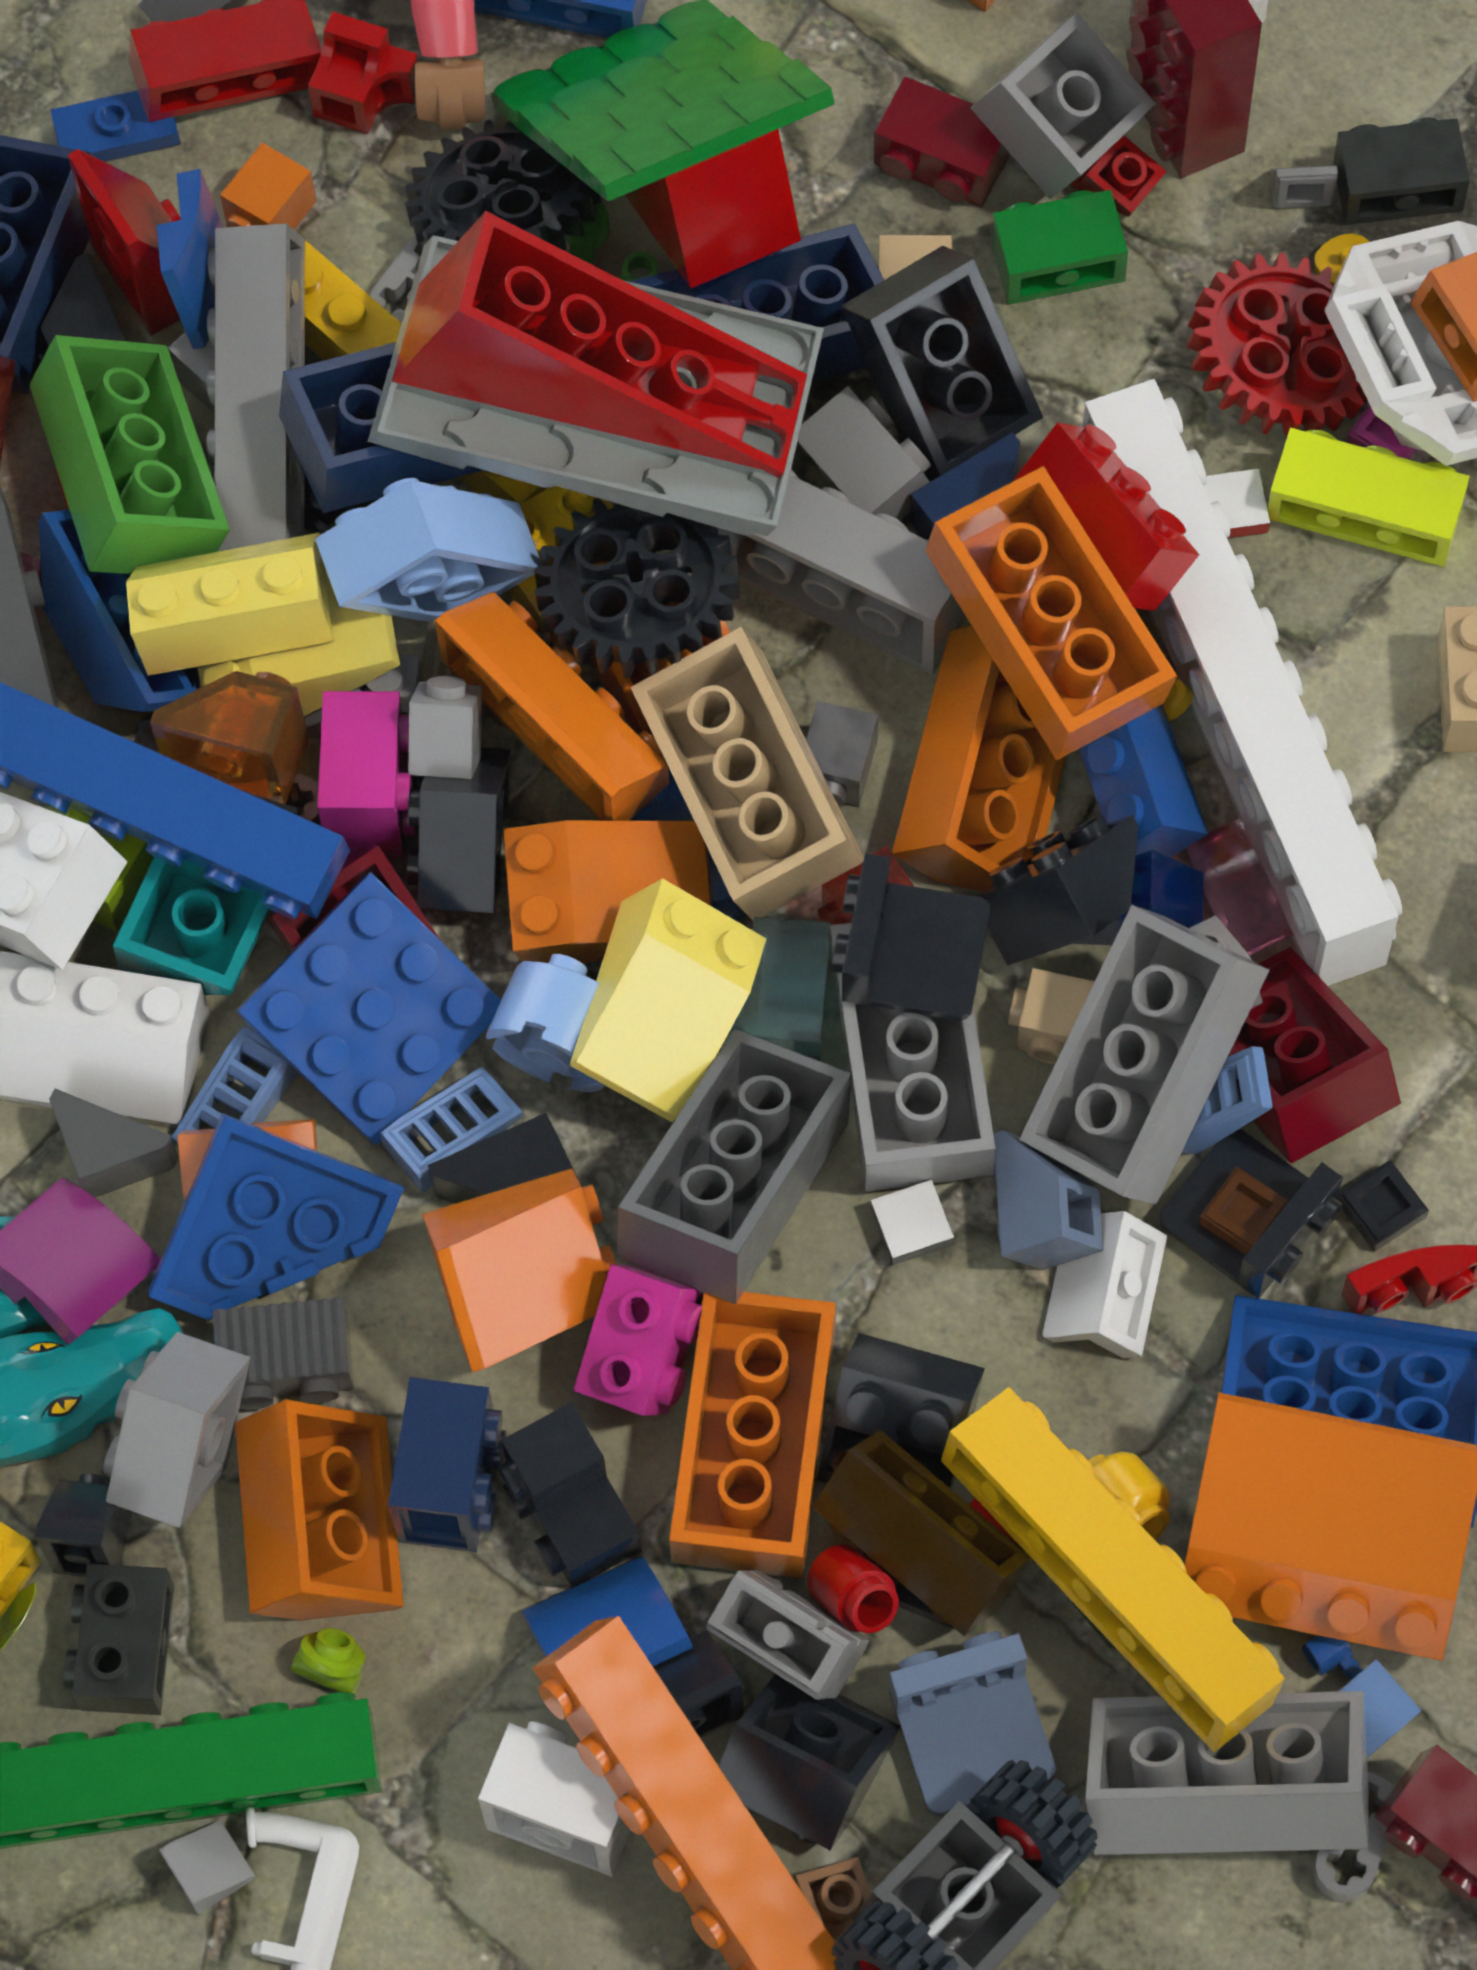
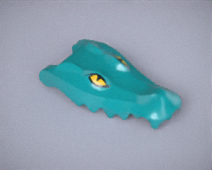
M157 1308L139 1312L120 1321L92 1325L69 1345L63 1341L56 1331L33 1332L1 1338L0 1468L64 1453L73 1444L87 1440L98 1424L114 1421L116 1419L115 1409L118 1397L128 1379L136 1381L141 1375L149 1354L152 1351L160 1353L176 1332L182 1333L173 1315Z

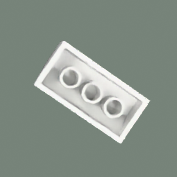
M0 951V1099L52 1108L49 1098L54 1088L137 1122L177 1129L187 1112L210 1014L202 984L67 962L64 969L61 970L23 954Z

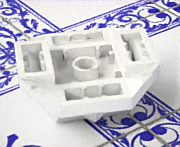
M1454 221L1353 246L1344 260L1324 310L1356 375V381L1360 383L1374 414L1391 426L1402 446L1425 451L1445 466L1477 458V401L1473 402L1410 302L1430 270L1477 252V226L1461 221Z

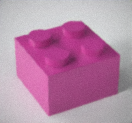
M323 691L317 808L322 827L344 837L350 849L347 858L367 845H378L387 859H404L405 836H416L417 826H409L408 823L412 779H417V775L408 774L409 715L403 714L399 691Z

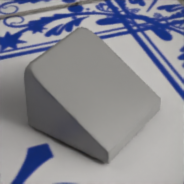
M1337 166L1271 168L1270 183L1273 208L1333 205L1338 175Z
M221 1820L178 1838L159 1849L163 1859L198 1915L256 1879V1876Z

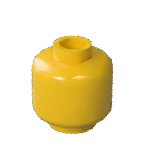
M1117 1452L1107 1457L1101 1454L1088 1460L1094 1470L1095 1478L1113 1497H1121L1133 1507L1140 1519L1141 1526L1156 1541L1165 1531L1170 1521L1168 1510L1170 1508L1171 1493L1165 1484L1134 1453Z

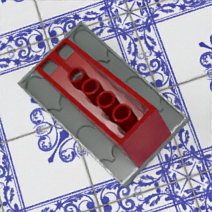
M485 211L459 241L433 235L423 246L418 271L415 274L404 319L401 323L368 442L460 469H464L468 465L543 488L559 486L661 517L666 513H670L742 535L757 533L768 536L778 527L824 328L621 280Z

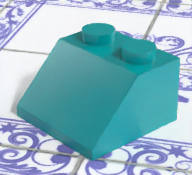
M154 857L113 944L118 968L120 971L202 984L205 995H232L271 910L261 903L264 895L247 887L241 886L238 893H233L206 880L203 877L206 869L184 859L181 867H175Z

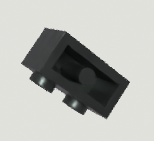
M87 1564L85 1584H75L71 1604L72 1624H80L78 1649L67 1650L64 1664L65 1689L73 1690L72 1695L81 1711L161 1715L175 1589L167 1568Z

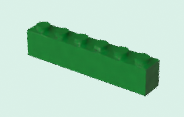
M340 1692L318 1697L315 1700L316 1706L289 1709V1705L282 1702L264 1703L251 1707L248 1710V1716L222 1719V1715L216 1712L196 1713L184 1717L181 1726L155 1729V1724L150 1722L128 1723L115 1728V1735L92 1739H89L88 1734L84 1732H67L49 1737L48 1745L22 1749L21 1744L17 1742H0V1849L246 1813V1809L250 1807L254 1808L255 1811L383 1793L374 1719L367 1698L356 1700L355 1694Z

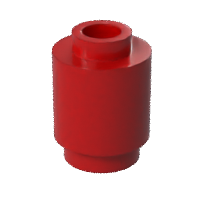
M845 1544L832 1546L823 1551L814 1560L807 1575L809 1595L848 1630L875 1633L884 1629L894 1619L898 1610L899 1599L893 1580L855 1547Z

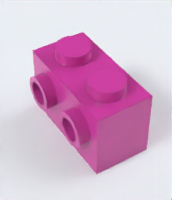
M610 1265L573 1391L642 1416L668 1414L670 1407L674 1406L679 1400L685 1386L686 1372L682 1369L689 1343L694 1342L698 1337L701 1309L703 1307L701 1302L704 1291L638 1265Z

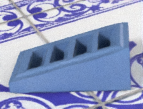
M242 1026L222 1054L172 1135L173 1142L178 1145L177 1135L188 1130H198L203 1122L216 1128L221 1113L216 1111L214 1107L219 1101L241 1114V1121L249 1124L264 1122L295 1080L298 1073L257 1033ZM252 1060L268 1070L269 1073L266 1078L245 1066L247 1062ZM234 1080L256 1092L252 1100L230 1088Z
M1252 1046L1227 1057L1181 1153L1199 1154L1272 1109L1273 1105L1262 1047ZM1238 1078H1239V1084H1240L1242 1102H1240V1100H1239L1238 1087H1237V1081H1236V1079H1238Z
M482 1066L397 1119L380 1132V1137L386 1152L423 1194L432 1187L428 1169L429 1164L505 1131L523 1117V1112ZM479 1090L498 1111V1113L490 1118H487L470 1098ZM458 1106L476 1124L469 1131H466L451 1113ZM439 1121L455 1137V1140L447 1145L432 1128ZM420 1135L435 1151L426 1158L412 1142Z

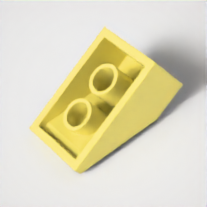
M326 571L334 642L198 666L205 718L243 740L254 744L321 708L323 691H353L400 666L392 616L339 607Z
M663 878L621 901L596 981L599 985L583 1021L569 1066L673 1123L714 1061L751 992L767 938Z

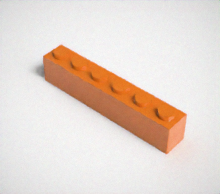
M615 1616L595 1620L533 1666L532 1669L542 1682L538 1686V1691L543 1702L557 1718L567 1720L580 1740L576 1747L582 1761L596 1776L605 1777L619 1798L615 1801L617 1813L632 1832L644 1836L656 1854V1857L653 1859L656 1872L671 1890L682 1893L695 1913L691 1916L692 1925L705 1944L714 1950L719 1949L732 1970H836L834 1965L836 1957L832 1955V1947L835 1945V1941L621 1618Z

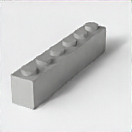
M287 224L215 228V248L209 250L207 258L209 278L211 283L215 285V308L209 310L207 317L209 339L215 345V368H211L207 376L208 397L211 404L215 406V429H210L207 435V454L211 465L215 466V488L230 529L218 550L223 551L304 536V470L281 422L279 411L283 371L305 366V238Z

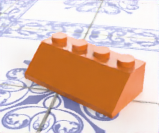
M493 591L450 609L435 620L441 661L458 678L463 679L465 685L482 686V703L600 821L631 820L669 785L668 765L665 763V758L655 738L647 731H642L637 735L622 720L625 712L618 701L602 687H599L594 692L578 676L582 669L575 662L573 656L566 649L559 650L557 645L550 648L535 633L539 629L536 621L518 602L512 601L507 605Z
M972 626L949 631L892 855L936 882L983 891L993 884L989 877L991 872L1020 857H1023L1026 861L1031 857L1027 847L1046 836L1066 756L1056 760Z

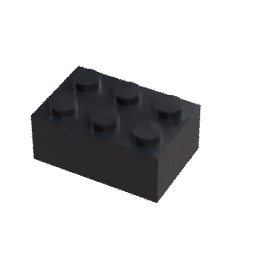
M942 245L840 306L890 418L895 423L894 426L901 442L909 438L932 465L926 470L927 472L940 477L1012 432L1016 435L1044 418L974 258Z

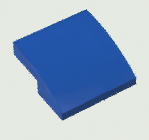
M201 169L176 174L181 220L157 225L161 274L193 350L205 347L209 341L207 317L209 310L215 308V285L211 283L209 278L207 258L209 250L215 248V228H223Z
M643 1556L522 1610L529 1630L545 1657L595 1620L615 1616L621 1618L652 1666L693 1648L670 1600Z

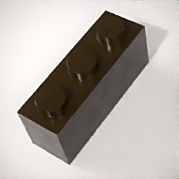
M881 1430L847 1452L812 1506L817 1513L829 1522L830 1527L837 1535L845 1540L852 1541L877 1562L880 1569L894 1582L903 1584L929 1606L932 1614L940 1622L953 1627L963 1636L967 1635L996 1612L1032 1559L1020 1546Z

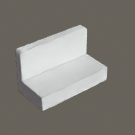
M1126 1211L1102 1213L1103 1251L1057 1266L1043 1329V1337L1053 1343L1088 1339L1121 1358L1142 1357L1167 1235Z

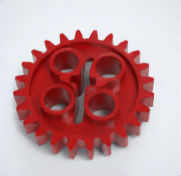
M1281 252L1278 254L1272 267H1269L1264 257L1258 253L1255 254L1248 268L1239 260H1235L1227 275L1218 271L1209 287L1203 289L1195 304L1196 309L1188 321V326L1194 331L1186 345L1188 349L1198 352L1191 368L1193 371L1210 372L1202 389L1204 392L1221 389L1224 396L1218 406L1220 410L1227 409L1234 404L1242 408L1239 415L1240 424L1244 425L1254 415L1261 418L1262 434L1267 435L1274 423H1280L1286 438L1290 428L1298 429L1300 424L1303 425L1306 431L1313 429L1321 430L1324 424L1332 431H1336L1345 417L1354 419L1362 405L1367 403L1368 400L1360 383L1356 381V375L1324 311L1334 288L1329 283L1332 276V268L1326 267L1316 276L1310 273V261L1307 257L1301 260L1297 268H1290L1285 253ZM1254 367L1259 368V369L1262 370L1264 373L1259 372V371L1256 370ZM1312 371L1317 372V373L1320 374L1322 377L1316 375V374L1313 373ZM1285 379L1287 380L1288 389L1286 388V385H1285Z

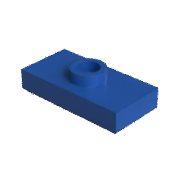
M138 90L50 110L58 146L88 151L92 156L102 161L181 144L175 117L172 116L148 122Z

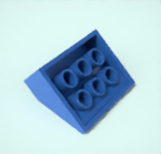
M1235 1295L1221 1393L1477 1445V1332ZM1477 1495L1470 1528L1474 1527L1476 1518Z

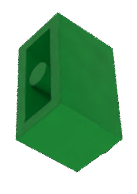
M1111 190L1096 193L1077 191L1060 200L1035 205L1029 202H1021L1007 207L1004 211L993 213L991 244L1008 305L1125 282L1128 249Z

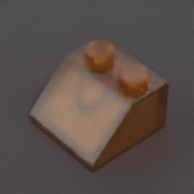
M234 671L154 710L150 721L159 754L253 796L286 804L309 742L297 687L292 686L285 678L270 672H258L254 676Z

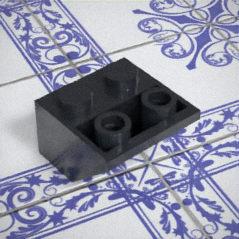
M1133 814L1107 823L1103 815L1097 816L1069 832L1071 837L1066 839L1061 830L1048 834L1027 847L1031 855L1029 859L1025 861L1023 857L1017 858L989 874L993 884L975 897L985 899L990 905L987 928L1007 966L1091 938L1129 911L1132 899L1138 824Z
M858 1332L842 1367L816 1481L828 1483L847 1452L881 1430L952 1490L956 1477L941 1462L949 1432L975 1411L985 1368Z

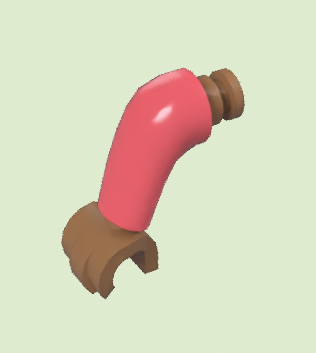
M410 0L420 54L426 57H435L433 60H421L415 63L417 119L438 123L441 130L462 129L466 126V123L483 121L486 117L484 61L479 58H465V56L478 53L474 0Z

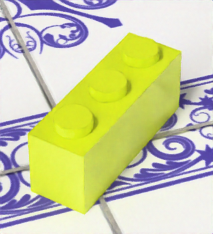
M1290 428L1270 490L1267 510L1269 520L1445 567L1464 504L1470 476L1458 473L1451 466H1445L1440 462L1421 463L1398 457L1393 451L1381 446L1361 447L1342 442L1325 431L1314 429L1302 431Z

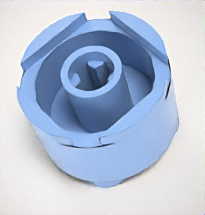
M553 954L549 963L523 961L517 965L487 1031V1040L496 1038L492 1049L514 1067L550 1083L554 1072L573 1078L569 1089L581 1092H597L602 1090L605 1086L604 1084L569 1066L583 1021L599 983L585 976L587 968L584 964L566 955Z

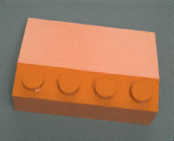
M1219 1392L1184 1563L1187 1575L1205 1594L1211 1593L1218 1597L1226 1605L1233 1618L1443 1661L1477 1495V1445Z

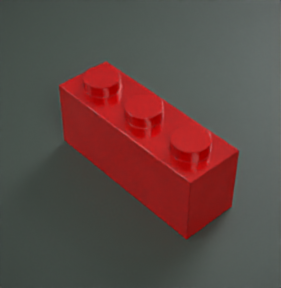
M262 0L257 4L229 10L212 9L202 13L200 16L171 22L154 21L142 28L130 30L129 65L148 122H153L172 116L176 117L308 89L309 81L318 64L322 48L305 0Z
M1057 422L1014 479L1017 480L1044 466L1132 606L1138 609L1156 611L1200 554L1185 538L1186 528L1183 523L1172 513L1162 509L1149 494L1151 486L1148 481L1137 471L1127 467L1114 452L1116 444L1106 432L1090 424L1080 427Z

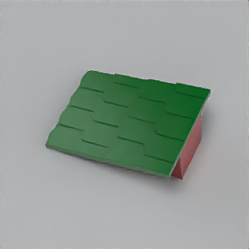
M697 0L677 6L661 15L658 22L653 25L639 24L623 29L610 36L604 42L605 45L601 47L591 46L569 52L556 59L551 64V68L547 70L535 69L517 74L500 83L494 89V92L490 93L494 109L606 201L609 202L625 195L690 289L801 241L779 128L835 104L832 88L797 58L791 60L774 44L762 41L734 16L728 18L707 0Z

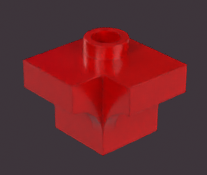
M332 11L323 30L324 36L320 58L308 84L313 117L368 134L377 115L386 107L398 103L414 104L416 100L415 63L419 62L418 54L390 45L387 28Z

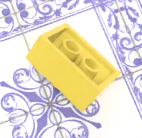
M320 533L135 567L126 581L130 633L147 675L150 676L334 642L326 570L315 538L320 536Z

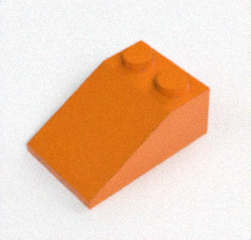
M565 820L504 829L513 952L522 962L549 963L553 954L569 956L582 964L603 961L621 901L662 878L713 907L708 848L695 821Z

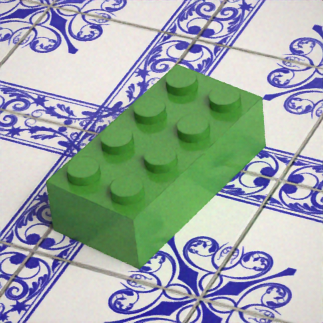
M55 335L29 386L89 572L131 574L137 566L218 552L230 529L167 345Z

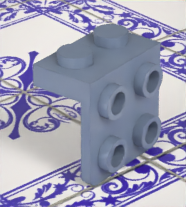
M999 1631L983 1633L963 1643L964 1650L942 1657H938L936 1651L917 1653L900 1661L898 1664L899 1670L890 1672L889 1694L926 1808L933 1815L941 1816L947 1814L959 1800L967 1807L972 1797L1007 1761L1014 1760L1016 1764L1019 1760L1027 1761L1032 1770L1039 1766L1047 1771V1779L1050 1781L1055 1775V1763L1026 1678L1028 1658L1019 1633L1005 1638L1002 1637Z

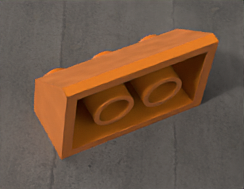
M285 1399L236 1421L235 1430L250 1614L303 1621L392 1611L404 1607L398 1538L388 1507L392 1485L387 1417Z

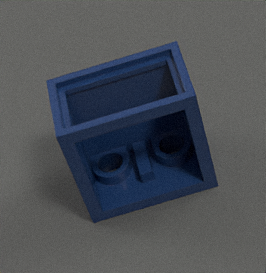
M409 1378L388 1503L399 1542L477 1552L480 1532L491 1533L496 1510V1493H491L492 1474H490V1468L498 1469V1466L503 1464L504 1451L501 1440L506 1438V1430H501L502 1411L493 1409L489 1387Z

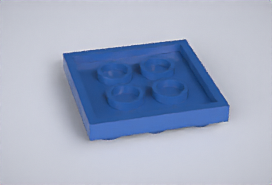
M369 872L353 886L234 1012L371 1145H377L381 1141L380 1132L405 1115L487 1029L495 1016L501 1000L381 881Z

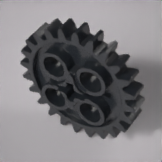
M485 120L484 130L478 134H475L468 127H463V140L458 143L445 137L442 138L443 153L426 151L423 154L426 167L412 168L411 172L414 183L405 186L408 198L405 205L410 225L413 227L417 242L425 241V243L433 235L459 241L482 214L487 211L565 251L567 246L564 236L582 237L584 235L582 221H594L596 218L594 205L601 203V196L510 121L506 122L504 128L496 129L491 120Z
M596 498L593 500L595 515L588 518L576 510L572 511L573 531L555 527L553 529L555 546L541 547L540 552L543 566L537 567L534 570L537 589L534 591L538 611H541L544 629L546 632L554 631L556 645L559 650L573 646L575 662L580 665L595 655L598 672L604 674L613 662H620L624 678H630L636 663H644L648 673L652 676L658 671V660L666 658L671 665L677 664L681 661L680 652L687 649L689 652L694 653L703 648L702 636L713 640H718L722 637L720 620L733 621L734 610L732 600L739 599L740 597L737 578L739 577L737 556L732 555L729 535H719L718 527L666 513L661 517L617 503L616 507L608 509L601 500ZM662 550H671V552L666 554H655ZM599 561H610L603 565H594V563ZM670 602H682L676 606H665V604ZM607 613H619L613 617H602V615Z

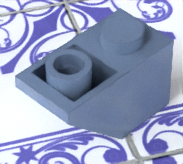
M1004 1130L994 1133L996 1147L994 1176L997 1183L999 1215L997 1231L1001 1246V1257L1045 1270L1103 1251L1099 1189L1077 1171L1019 1140L1020 1136Z

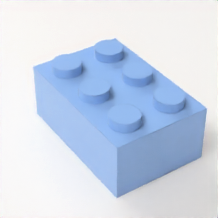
M416 478L402 479L390 484L384 489V496L367 507L356 508L343 513L335 520V527L315 538L339 607L426 622L436 620L444 612L493 591L499 596L533 576L535 568L542 566L519 502L492 497L488 493L476 494L457 490L454 486H438L419 482Z

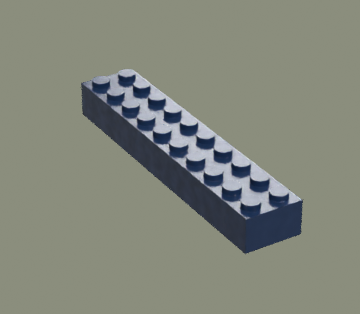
M853 223L803 236L801 241L691 289L677 269L629 282L824 328L812 382L867 368L840 306L884 281V278L856 224ZM396 342L283 371L279 417L322 513L382 498L384 496L383 491L387 486L402 479L416 478L419 482L435 484L483 471L468 465L464 469L456 468L368 442Z

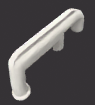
M247 1808L246 1826L248 1846L250 1848L256 1847L257 1842H267L318 1853L295 1946L291 1947L265 1940L262 1943L256 1941L251 1948L252 1954L260 1956L262 1960L291 1966L290 1970H331L359 1858L357 1838L351 1831L340 1826L281 1813L255 1812L254 1808Z

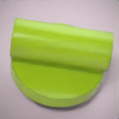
M325 1628L303 1637L299 1650L293 1660L291 1672L338 1693L356 1694L363 1674L361 1671L363 1670L366 1655L363 1649L356 1643L354 1637L340 1629Z

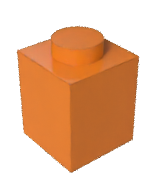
M263 142L220 194L226 227L287 224L292 229H295L317 202L311 171Z

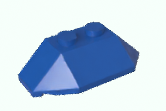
M70 510L42 513L38 523L42 591L46 606H43V609L94 703L140 712L197 705L202 695L197 667L147 675L130 633L126 581L131 574L89 572Z

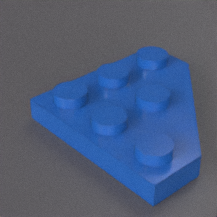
M222 1113L147 1294L150 1298L204 1319L212 1320L213 1311L216 1309L227 1310L268 1292L270 1294L319 1274V1270L352 1256L356 1258L379 1248L404 1187L400 1183Z

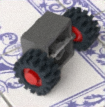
M1014 1760L1007 1761L972 1797L967 1807L959 1800L870 1894L853 1918L854 1922L834 1942L832 1955L836 1957L834 1961L836 1970H996L1040 1923L1060 1898L1061 1894L1056 1889L1095 1850L1097 1844L1094 1841L1098 1836L1097 1831L1089 1827L1093 1823L1089 1813L1080 1812L1078 1807L1082 1803L1075 1794L1068 1797L1062 1791L1065 1784L1057 1778L1052 1782L1048 1780L1047 1771L1043 1768L1036 1766L1032 1770L1027 1761L1019 1760L1017 1764Z

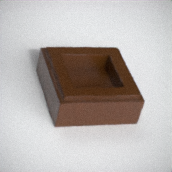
M1236 1166L1200 1215L1199 1224L1247 1255L1290 1201Z

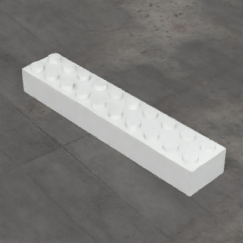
M1151 379L1085 402L1083 427L1088 424L1094 425L1106 432L1116 444L1114 452L1127 467L1137 471L1148 481L1151 486L1149 492L1151 497L1162 509L1172 513L1183 523L1186 528L1185 538L1200 554L1156 611L1147 610L1171 666L1179 674V679L1186 683L1193 691L1190 709L1301 958L1328 986L1385 966L1392 940L1396 939L1395 928L1398 916L1402 915V904L1398 891L1389 878L1382 881L1373 861L1377 859V849L1372 834L1365 823L1357 825L1348 806L1352 804V794L1347 779L1341 769L1332 770L1324 753L1327 750V739L1323 726L1315 714L1309 716L1306 714L1299 698L1303 695V688L1298 671L1291 660L1283 662L1275 645L1279 638L1273 616L1267 607L1259 609L1251 592L1254 589L1251 568L1243 554L1235 556L1227 539V537H1230V526L1226 513L1219 501L1211 503L1203 487L1207 483L1204 465L1198 452L1195 449L1187 451L1180 436V433L1183 432V423L1175 401L1171 397L1164 399L1155 379Z

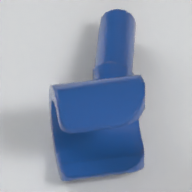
M1317 1635L1302 1646L1303 1655L1319 1676L1338 1666L1343 1675L1351 1681L1363 1671L1358 1665L1359 1663L1352 1657L1353 1654L1347 1641Z

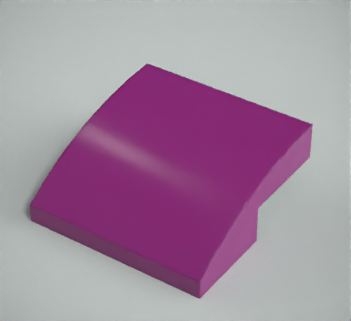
M64 1177L59 1179L0 1230V1288L14 1304L25 1296L67 1345L82 1335L155 1270L161 1260L150 1246L113 1211L84 1189Z

